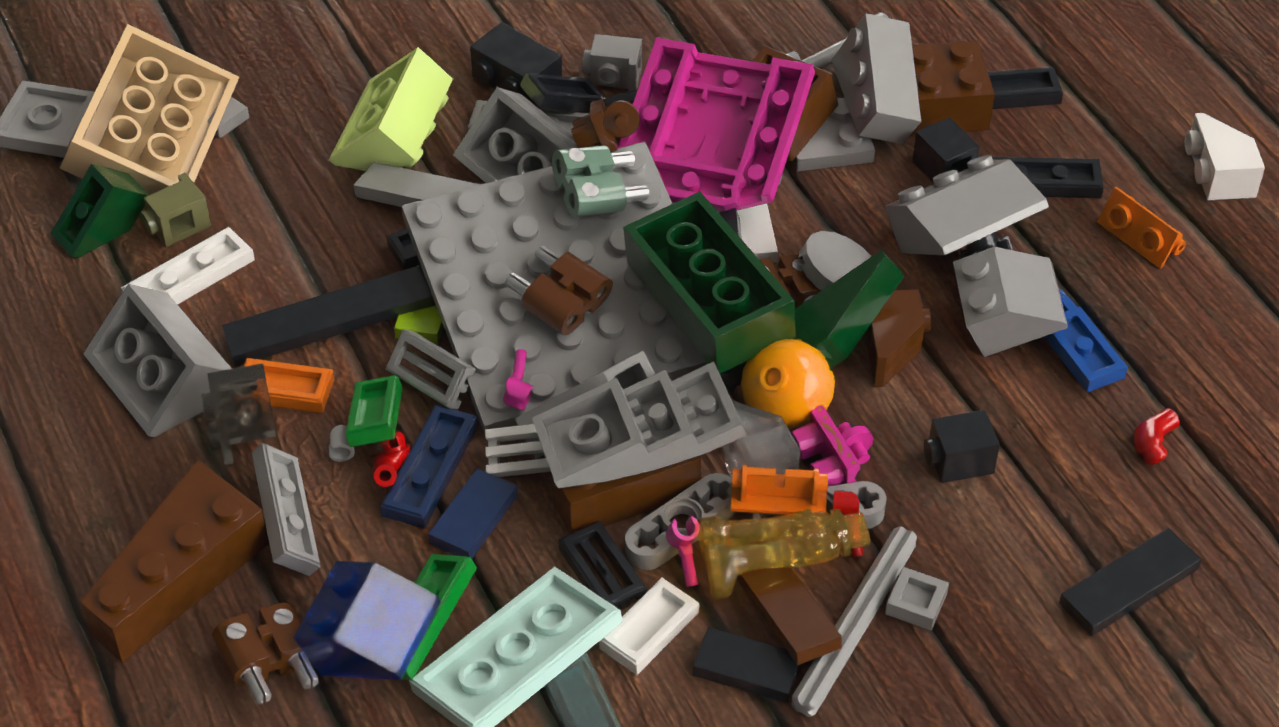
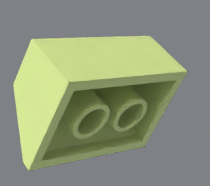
M419 47L368 81L329 161L336 166L366 171L374 162L400 168H411L423 154L421 146L436 126L433 120L437 112L448 101L446 93L453 78Z

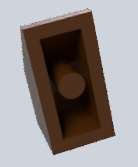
M919 289L894 290L865 332L874 387H884L921 352L923 334L930 333L929 307H922Z

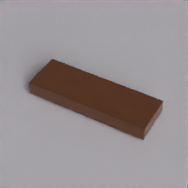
M775 546L732 561L733 575L797 665L842 649L841 634Z

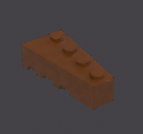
M198 459L80 601L91 636L123 663L269 544L262 509Z

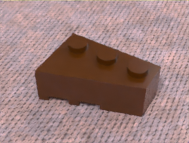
M693 457L660 469L606 482L558 488L553 479L554 506L569 534L598 521H601L605 527L659 508L701 480V457Z

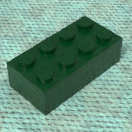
M700 191L623 226L627 264L709 364L714 361L720 374L754 358L762 349L776 341L796 337L795 300Z

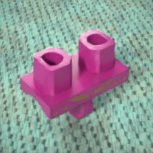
M823 405L811 410L810 423L791 432V446L799 459L804 460L819 453L824 459L811 463L810 470L814 471V468H819V473L828 474V486L857 482L855 476L860 470V464H864L870 459L867 451L873 444L874 439L869 429L865 426L851 427L848 422H844L836 427Z

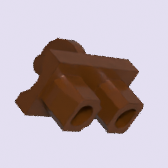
M603 99L592 102L590 113L572 122L574 128H571V132L577 147L606 145L611 153L616 151L618 148V137H629L638 128L640 121L639 113L636 107L628 101H614L608 105L606 110Z

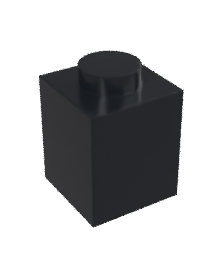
M948 117L935 124L927 125L916 132L912 162L934 183L933 177L952 170H957L959 173L968 169L967 162L978 158L979 145Z
M985 410L932 419L929 439L924 440V454L928 465L935 466L941 483L995 473L1000 444Z

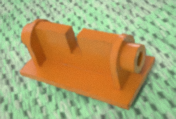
M1118 187L1113 188L1097 223L1159 269L1163 268L1170 253L1179 255L1184 250L1186 241L1182 239L1183 234Z
M743 464L742 469H733L731 512L826 517L828 474L819 473V468H814V471L785 469V474H776V468L747 467L746 464Z

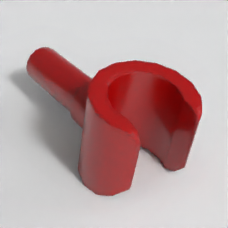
M837 490L833 496L832 516L847 517L846 527L852 557L863 556L858 526L859 499L853 492Z

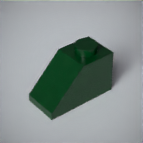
M91 164L50 234L72 257L80 258L130 231L139 217V212L145 207L144 197L149 196V194L128 173Z

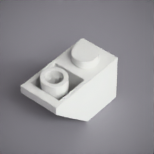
M1195 113L1192 128L1186 131L1185 150L1187 155H1192L1195 179L1198 184H1202L1207 200L1257 197L1265 166L1254 138L1204 113Z

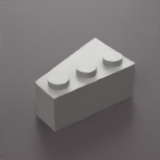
M865 13L857 26L849 31L846 41L831 61L858 135L903 144L921 123L909 22Z

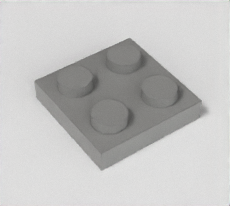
M22 80L0 117V147L64 158L95 92Z

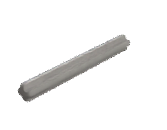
M902 526L893 529L835 625V628L842 636V649L815 658L792 695L793 701L791 706L796 712H801L807 717L817 713L916 547L917 536L913 531L906 530Z

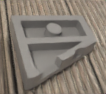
M837 98L838 107L797 155V171L874 162L875 149L872 140L869 137L858 135L845 98Z

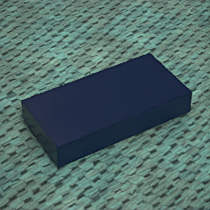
M477 468L428 533L429 544L455 556H466L472 559L518 496L517 485Z

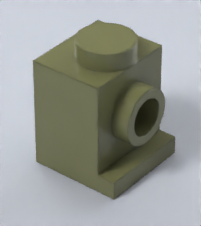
M186 173L178 175L179 182L144 197L146 209L139 212L141 222L148 234H156L166 247L211 227L206 197Z

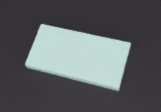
M553 567L413 677L412 681L409 680L412 692L458 727H495L623 622L621 611L558 568Z

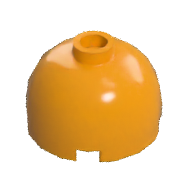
M783 339L768 345L754 358L748 360L742 370L741 390L744 402L759 420L777 429L795 430L810 423L811 410L820 405H823L827 410L833 399L835 379L833 371L830 370L828 362L825 360V356L820 350L801 340Z

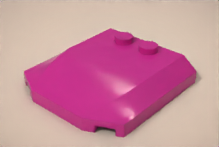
M656 38L633 102L639 113V126L632 135L620 139L617 149L646 142L672 203L678 202L699 191L718 212L734 208L738 211L771 203L774 200L813 81L814 67L812 64L772 58L769 65L699 53L695 44Z

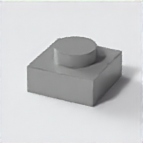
M903 567L887 601L885 614L932 630L947 596L949 582Z

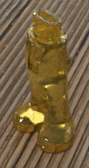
M806 509L804 511H797L795 514L766 519L728 520L717 516L697 518L700 524L698 539L703 561L707 563L709 586L714 600L730 596L736 577L745 572L765 568H792L817 565L838 557L840 552L843 557L850 556V549L870 546V536L862 512L842 515L840 509H831L829 515L828 512H814L811 509Z

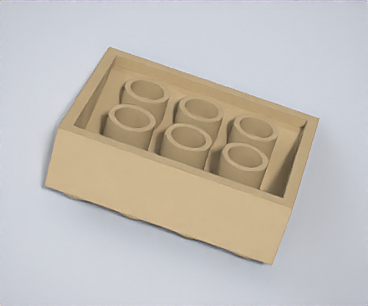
M127 24L70 143L60 169L82 179L91 164L125 172L148 194H153L179 182L178 175L186 173L195 182L239 76ZM216 109L215 114H214V116H213V118H212V121H211V123L209 124L207 121H208V119L210 118V116L212 115V113L214 112V110Z

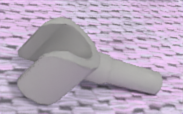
M338 425L330 433L329 457L333 461H347L355 454L354 447L349 446L345 435L346 425Z

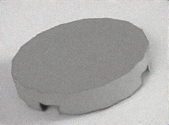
M819 231L811 234L799 251V259L803 258L805 262L802 269L806 277L821 291L872 257L862 246L850 238L828 231Z

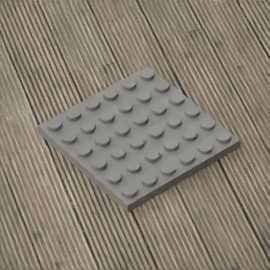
M646 142L622 147L612 152L631 151L635 156L633 166L613 169V173L620 174L624 186L646 185L649 190L647 200L627 202L626 208L621 212L572 217L563 199L565 189H559L552 166L402 205L404 222L453 353L457 358L476 368L473 377L467 376L465 383L469 385L467 390L484 434L485 429L517 425L514 418L642 350L655 374L666 370L671 380L682 377L708 364L627 264L623 226L672 204ZM540 246L547 247L560 257L570 252L610 278L613 282L612 290L604 303L592 314L587 311L584 314V322L566 336L525 310L521 305L522 296L505 284L506 278L511 273H516L529 283L534 282L542 273L546 276L550 274V268L535 258V253ZM518 349H523L527 352L522 381L534 386L531 398L524 411L503 402L506 382L513 372L515 354Z

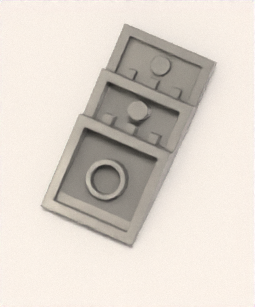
M714 361L671 381L666 370L625 389L621 387L618 379L615 378L532 417L551 474L558 488L606 482L653 471L700 456L748 436Z

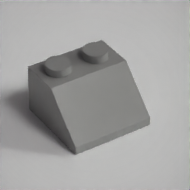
M992 247L953 262L966 327L984 357L1068 328L1050 258Z

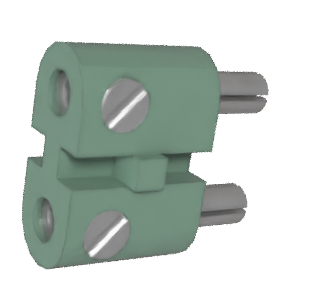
M603 145L556 150L553 153L552 169L559 189H565L563 199L572 217L621 212L626 208L627 202L648 199L649 190L646 185L625 187L620 174L613 173L614 168L634 165L635 156L633 152L611 153L609 148Z

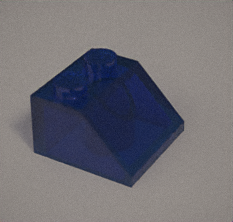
M336 561L293 638L320 675L401 680L441 601L437 595L376 562Z

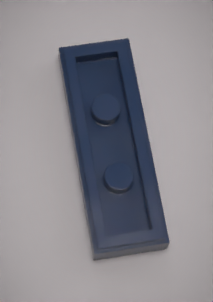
M435 404L403 463L396 482L391 486L380 506L382 517L423 529L426 528L478 427L477 416Z

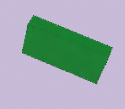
M398 375L355 383L345 433L350 447L395 439L402 394V385Z

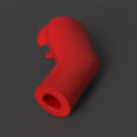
M1166 408L1145 420L1134 431V445L1137 454L1141 453L1144 462L1148 465L1156 464L1167 457L1168 451L1162 444L1164 436L1180 425L1177 414L1170 408Z
M396 431L395 439L380 442L384 451L380 452L373 462L374 480L379 486L389 487L396 482L397 472L410 452V445L406 444L405 435L400 431Z

